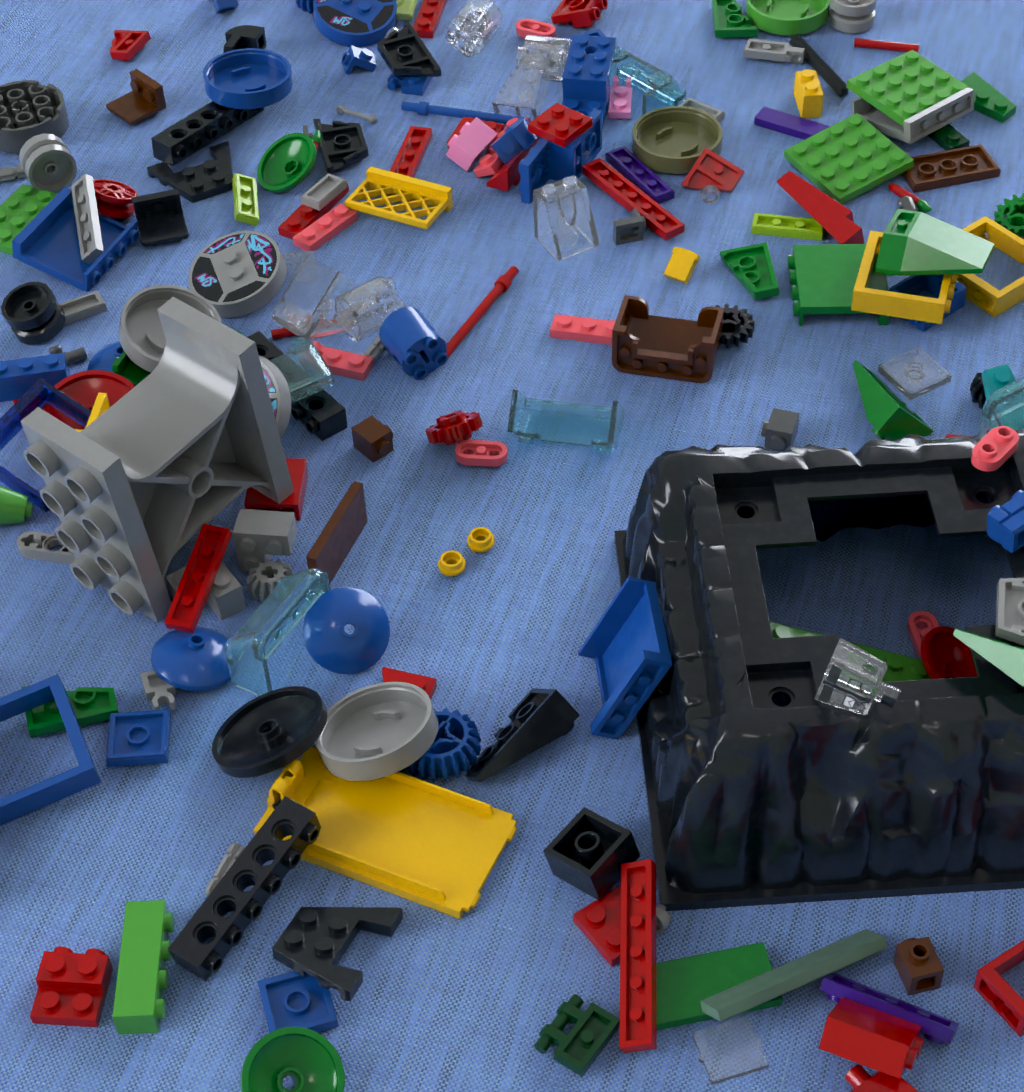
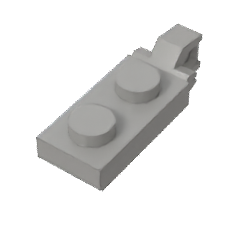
M748 39L743 50V57L753 60L763 59L773 62L786 61L792 64H802L805 48L791 47L790 43Z

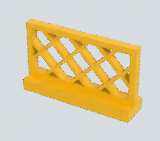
M372 166L366 170L367 178L344 201L345 206L349 209L426 230L443 211L449 212L453 207L451 187ZM377 196H381V197H382V198H378V199H374V200H371V199H370V198H372V197H377ZM366 199V201L364 202H356L358 200ZM402 202L401 204L391 205V203ZM385 204H386V206H387V207H382V208L375 207V206H380V205H385ZM418 207H422V208H423V209L415 210V211H412V210H411V209H413V208H418ZM403 210H406V211H407L406 213H401V214H400V213H396V212L403 211ZM427 216L425 220L418 219L417 217Z

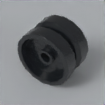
M28 282L17 286L8 293L1 305L2 315L11 326L13 333L20 342L27 345H38L49 341L61 331L66 320L65 312L56 301L52 290L47 284L41 282Z

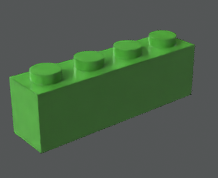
M165 900L126 902L112 1016L118 1034L159 1033L160 1019H165L166 1002L162 995L163 990H167L169 986L168 969H165L166 961L171 960V954L168 951L171 941H168V935L170 932H174V914L168 912Z

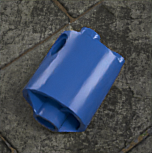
M412 307L400 308L391 313L381 325L379 332L381 343L402 366L403 371L407 375L414 377L416 380H422L428 373L433 372L436 368L447 362L448 355L446 354L447 347L445 341L435 332V329L418 309Z

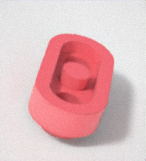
M521 19L516 23V33L524 39L549 43L556 37L555 26L532 19Z
M1007 426L991 429L974 446L971 456L972 465L981 471L990 472L997 470L1017 450L1018 433Z
M463 440L455 446V458L462 465L499 467L507 462L508 451L506 445L499 441Z
M927 611L912 613L908 618L907 624L909 637L915 653L920 659L923 637L933 628L940 627L936 617Z

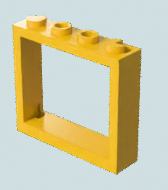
M987 216L962 229L995 243L994 247L1024 265V239ZM958 274L957 281L967 287L965 298L993 317L998 316L1024 300V276L998 290L975 274Z
M870 230L853 290L851 310L942 324L944 314L950 313L952 300L949 299H953L958 274H944L938 299L868 288L884 233Z

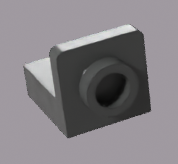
M637 208L632 209L631 218L613 221V240L616 245L643 240V230H646V221L644 216H640Z

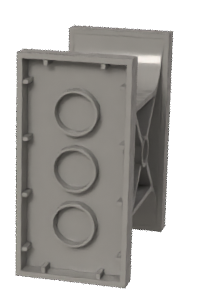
M172 297L157 309L166 338V346L160 362L145 379L90 425L78 432L39 407L20 421L30 444L23 452L24 457L30 467L43 477L46 486L40 490V496L47 507L58 515L61 524L55 528V533L62 544L75 555L76 560L70 564L73 575L82 585L90 590H93L99 584L108 589V594L113 603L125 614L133 615L139 610L157 623L168 614L172 604L164 583L168 565L176 552L201 530L203 524L210 522L249 487L256 489L278 504L294 492L256 343L175 297Z

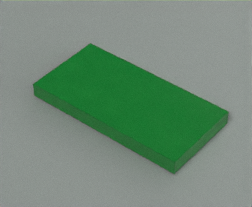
M764 942L656 963L657 1030L715 1019L702 1012L701 1000L773 970ZM782 995L742 1013L780 1006L783 1001Z

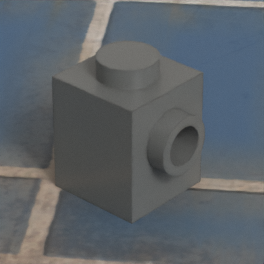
M773 408L769 422L764 421L761 436L765 437L764 448L783 451L787 447L793 446L798 433L799 413Z

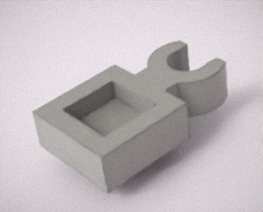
M154 670L140 673L147 702L152 701L153 710H160L159 707L163 704L170 705L172 711L176 710L175 698L173 696L176 695L175 687L163 681Z

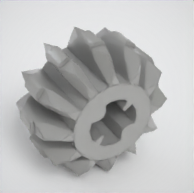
M267 558L266 563L257 562L256 568L249 569L247 586L254 600H260L263 605L271 601L275 605L277 600L286 602L287 595L293 594L295 575L288 563L282 564L280 559L271 562Z

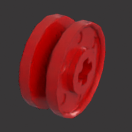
M93 180L98 214L120 219L133 216L134 206L132 197H137L138 194L135 189L114 180Z

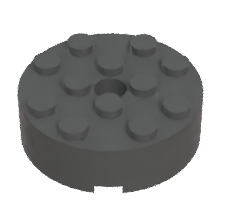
M22 80L0 85V151L19 155L25 142L33 136L44 133L53 134L61 138L65 134L69 126V119L63 94L57 87L52 84L47 86L39 85V82L36 80Z

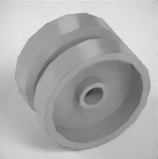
M830 0L831 7L828 22L831 27L844 33L865 32L874 25L877 0Z
M43 133L36 135L26 141L20 150V166L36 190L42 189L53 193L59 192L64 187H68L74 180L77 172L76 161L61 138L53 134Z

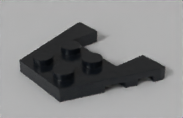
M226 141L209 147L210 155L214 160L205 161L203 164L195 167H186L176 173H173L167 163L161 162L147 167L148 175L151 178H158L159 182L164 186L169 185L173 189H178L179 195L191 203L233 190V171L229 142Z
M301 907L273 946V958L303 976L308 973L318 979L320 986L327 990L331 987L340 992L342 999L351 1002L363 983L362 971L338 966L337 964L359 930L392 937L403 919L402 908Z

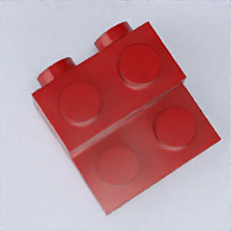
M562 0L551 16L553 24H568L572 22L574 28H589L594 25L596 20L600 19L602 11L608 8V1Z
M62 946L54 948L53 952L44 951L36 977L38 990L30 1014L32 1023L98 1028L113 972L109 955H105L103 951L94 948L88 949L85 954L73 953L71 949Z

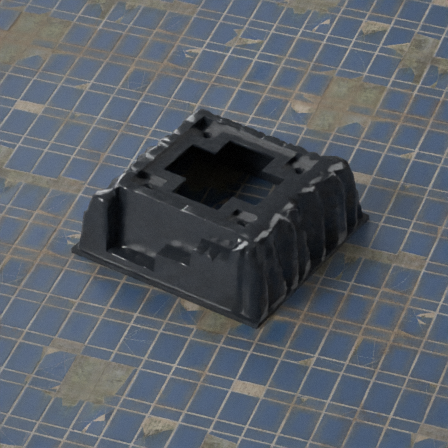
M988 429L973 437L958 436L927 440L918 434H908L904 438L895 441L873 439L863 445L855 454L846 448L833 449L810 444L804 447L789 446L782 452H774L760 446H726L718 444L710 450L691 446L683 450L665 451L655 458L651 466L646 470L636 504L630 513L627 530L614 531L620 587H622L628 576L652 581L656 584L672 660V666L636 715L654 861L656 864L660 905L666 907V911L1024 888V687L971 648L977 676L864 683L861 689L868 695L858 692L860 684H849L847 687L848 681L838 635L773 639L756 549L813 546L816 545L817 540L824 542L838 531L852 527L882 529L900 524L927 527L935 524L939 538L988 535L987 515L989 511L996 505L1002 506L1010 501L1017 491H1024V429L1015 430L1019 435L1017 450L997 470L990 472L981 471L971 463L972 450L990 431ZM1024 546L1013 553L1005 549L1013 577L1024 578ZM996 625L967 626L965 628V631L1006 642L1014 647L1024 648L1021 644L995 636ZM832 665L842 670L837 683L834 685L864 698H871L869 704H861V702L865 701L858 700L857 697L834 688L829 702L819 700L824 687L823 681H827L826 679ZM883 694L896 699L893 708L880 703ZM845 695L856 700L853 709L842 705Z

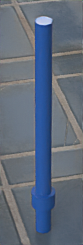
M403 101L401 105V110L418 112V115L425 116L435 114L458 118L472 117L475 119L477 117L483 121L504 124L513 118H521L520 116L429 105V102L421 101L419 103Z

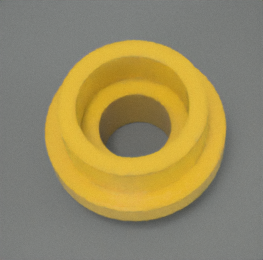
M485 527L474 528L467 537V545L474 552L482 553L489 551L495 543L493 534Z
M446 551L438 561L439 571L446 576H457L466 568V561L458 551Z

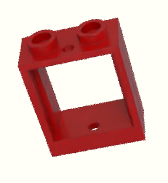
M1024 940L978 969L973 987L1019 1037L1024 1035V1000L1001 975L1024 960Z

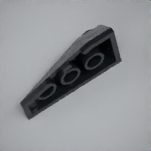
M532 688L509 714L508 717L512 720L511 723L505 728H500L494 735L497 740L495 745H491L483 750L476 760V764L472 765L465 776L472 781L481 782L557 738L568 734L575 725L574 721L580 716L579 713L557 689Z

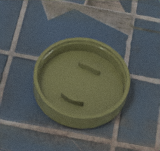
M684 106L658 108L644 114L635 122L632 129V151L639 160L652 170L670 174H685L690 172L705 147L720 156L723 131L717 119L702 110Z

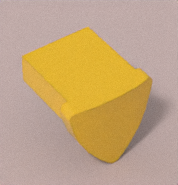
M673 247V254L664 275L667 278L688 284L700 256L690 250Z

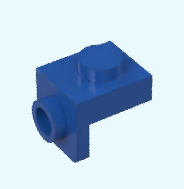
M352 45L348 52L343 54L341 61L346 74H350L354 65L372 72L377 66L374 53L366 48L360 49Z

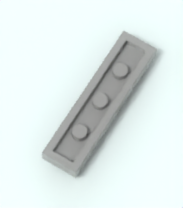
M84 174L71 186L81 260L90 264L104 252L93 177Z

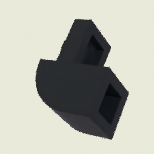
M242 25L228 30L225 33L226 43L223 52L246 48L265 49L267 44L264 27Z

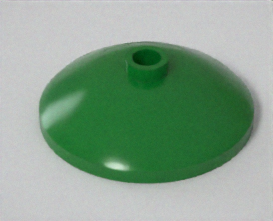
M291 133L275 141L266 150L259 162L257 169L259 183L267 191L275 193L284 192L299 185L309 175L314 166L317 154L314 141L304 133Z
M292 1026L274 1030L254 1044L244 1060L240 1076L241 1092H344L345 1074L338 1052L324 1036L308 1028ZM285 1076H289L293 1080V1087L291 1089H286L283 1086V1078Z

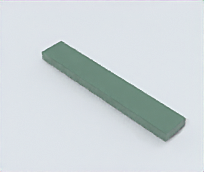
M867 929L701 1000L702 1012L722 1022L887 948L886 937Z

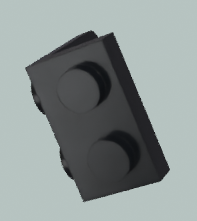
M178 189L132 197L143 246H156L173 241L178 242L189 237Z

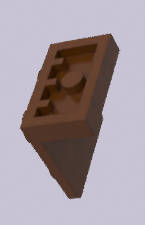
M138 69L130 72V85L133 91L106 104L107 110L130 125L138 124L140 121L166 108L163 86Z

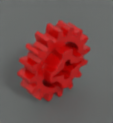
M458 410L438 417L436 419L437 424L429 426L430 428H427L425 432L429 443L444 442L446 446H450L470 439L472 432L479 430L483 425L479 412L464 413L462 410Z

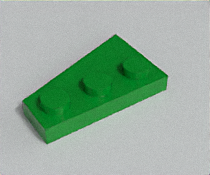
M78 687L74 691H67L80 726L109 720L110 713H119L114 688ZM55 700L26 711L27 726L31 738L66 730Z

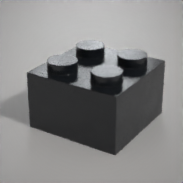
M585 807L543 850L553 875L599 901L621 878V864L635 862L640 857L631 831Z

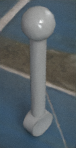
M339 105L336 108L338 114L346 113L369 120L371 124L377 122L375 115L368 116L345 109L343 105Z

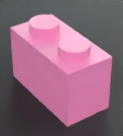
M477 117L471 123L467 121L459 131L461 134L459 136L455 134L447 144L450 148L446 156L466 172L488 150V147L493 143L498 134Z

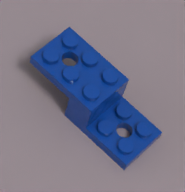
M573 35L562 76V105L586 116L593 109L601 110L603 128L610 98V70L616 48V38Z
M592 110L588 117L593 118V126L565 148L541 137L536 145L531 147L528 155L520 161L518 172L521 175L519 185L521 202L530 204L549 179L571 185L576 184L582 176V166L592 162L602 149L601 110Z

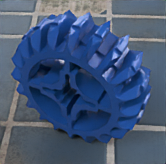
M447 707L442 712H438L434 708L438 719L437 736L425 754L406 768H409L412 775L419 774L422 780L430 776L433 782L438 777H442L447 781L448 776L453 775L458 778L459 771L468 772L470 765L476 764L477 756L480 755L481 738L475 722L470 721L468 714L461 715L458 709L450 713Z

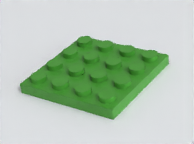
M914 50L848 79L846 88L901 126H903L904 120L968 87L965 83L959 81Z
M858 113L784 150L785 159L826 195L840 204H844L914 167V159Z
M22 184L0 206V252L13 255L12 240L44 209L57 193L42 189L36 190L32 186Z

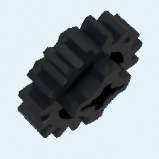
M725 304L718 347L721 344H725L726 348H729L730 344L739 347L740 341L748 343V338L753 337L755 321L752 320V314H747V309L738 310V305L729 308V305Z

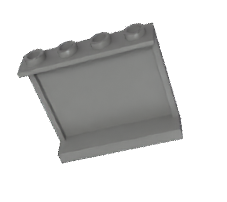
M967 87L904 120L903 126L861 97L851 101L852 115L858 113L881 133L912 144L973 111L974 89Z

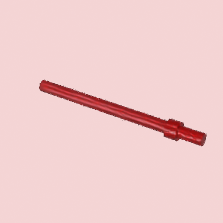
M511 266L504 275H501L494 283L495 287L446 344V354L448 357L501 293H505L512 284L511 281L519 273L517 267Z

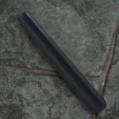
M799 34L791 35L790 45L792 47L805 48L804 59L817 71L840 97L847 96L849 93V89L846 88L847 84Z

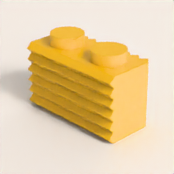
M809 69L797 71L794 77L793 94L800 116L805 119L820 118L823 111L824 93L817 71Z

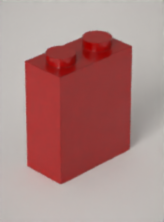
M286 458L294 489L290 496L278 504L256 489L249 487L247 488L244 501L245 509L294 512L296 521H300L308 479L306 459Z
M842 997L827 1016L819 1049L900 1079L906 1068L912 1070L915 1060L920 1056L924 1044V1039L919 1038L922 1026Z

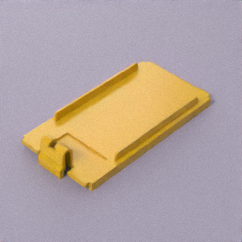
M315 745V747L311 746L299 761L295 759L283 768L282 773L269 790V797L267 798L268 808L253 830L254 834L259 831L275 810L274 807L280 798L282 801L286 796L315 812L321 825L316 841L309 844L301 854L302 860L461 919L463 911L469 913L471 908L474 909L481 898L480 891L507 842L511 843L517 832V821L514 820V814L400 772L365 781L339 778L326 769ZM286 836L282 839V841L288 840L292 836Z

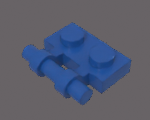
M392 73L388 78L387 87L390 90L402 88L403 94L423 96L432 77L393 75Z

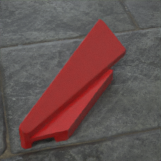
M538 136L528 148L523 149L506 164L503 163L497 173L487 182V187L509 191L512 185L517 186L521 181V175L518 172L519 163L522 159H525L531 147L536 145L540 137Z
M790 170L777 180V183L840 244H864L862 228L854 223L851 210Z

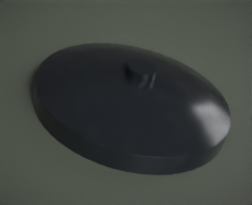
M290 686L264 693L244 704L222 724L213 740V757L220 769L233 777L250 778L276 771L300 757L315 743L325 728L327 708L320 695L307 687Z

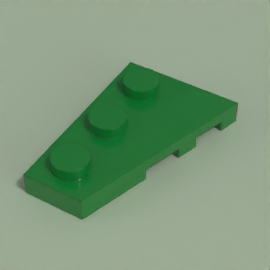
M736 0L711 1L715 38L757 37L758 29L755 25L752 26L750 24V18L744 16L742 8Z
M975 72L961 81L975 90V111L1001 123L1015 114L1017 106Z
M767 242L720 251L721 260L755 300L779 295V288Z

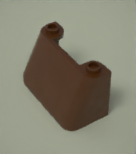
M625 295L612 330V365L619 372L694 383L708 382L712 377L724 319V308L705 307L699 312L698 321L649 315V306L644 299Z

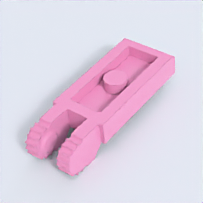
M613 76L608 119H631L632 77L627 76L625 86H619L618 76Z

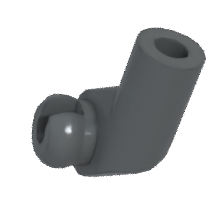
M904 196L898 200L897 205H902L899 209L917 211L915 202L910 196Z
M59 345L49 348L50 354L65 353L67 365L87 359V354L83 347L71 352H63L62 347Z

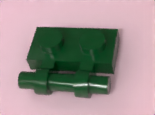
M573 994L568 1002H563L557 1009L558 1015L551 1024H546L539 1033L540 1038L534 1044V1047L540 1053L545 1054L550 1046H557L558 1048L554 1051V1060L583 1077L619 1029L620 1019L593 1002L583 1012L580 1010V1007L584 1001L578 995ZM568 1023H574V1027L568 1034L562 1032Z

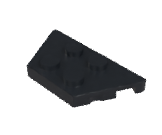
M409 21L403 24L404 28L399 32L394 30L387 38H383L377 43V50L393 75L441 76V68Z
M313 119L315 132L319 130L321 133V143L319 146L327 174H334L369 156L360 123L333 121L332 125L321 124L320 119Z

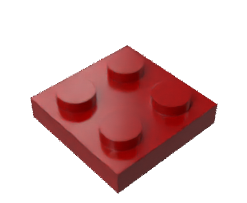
M555 103L528 124V132L565 148L593 126V118L562 104Z

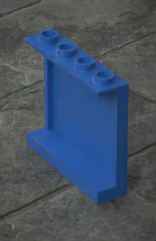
M64 187L12 240L13 258L88 292L93 285L99 283L101 276L106 271L111 270L114 262L119 257H123L126 249L137 241L139 237L138 220L134 219L129 226H126L98 214L104 252L90 264L85 263L81 260L72 191Z
M628 576L578 651V656L595 659L603 704L602 709L590 724L591 735L619 740L672 666L655 582Z

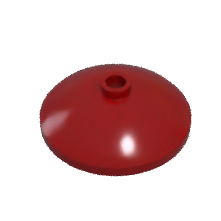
M935 627L922 639L921 659L929 679L977 676L970 647L953 636L955 630L953 628Z

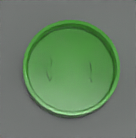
M746 0V16L750 18L751 24L773 34H806L822 27L829 18L830 0Z

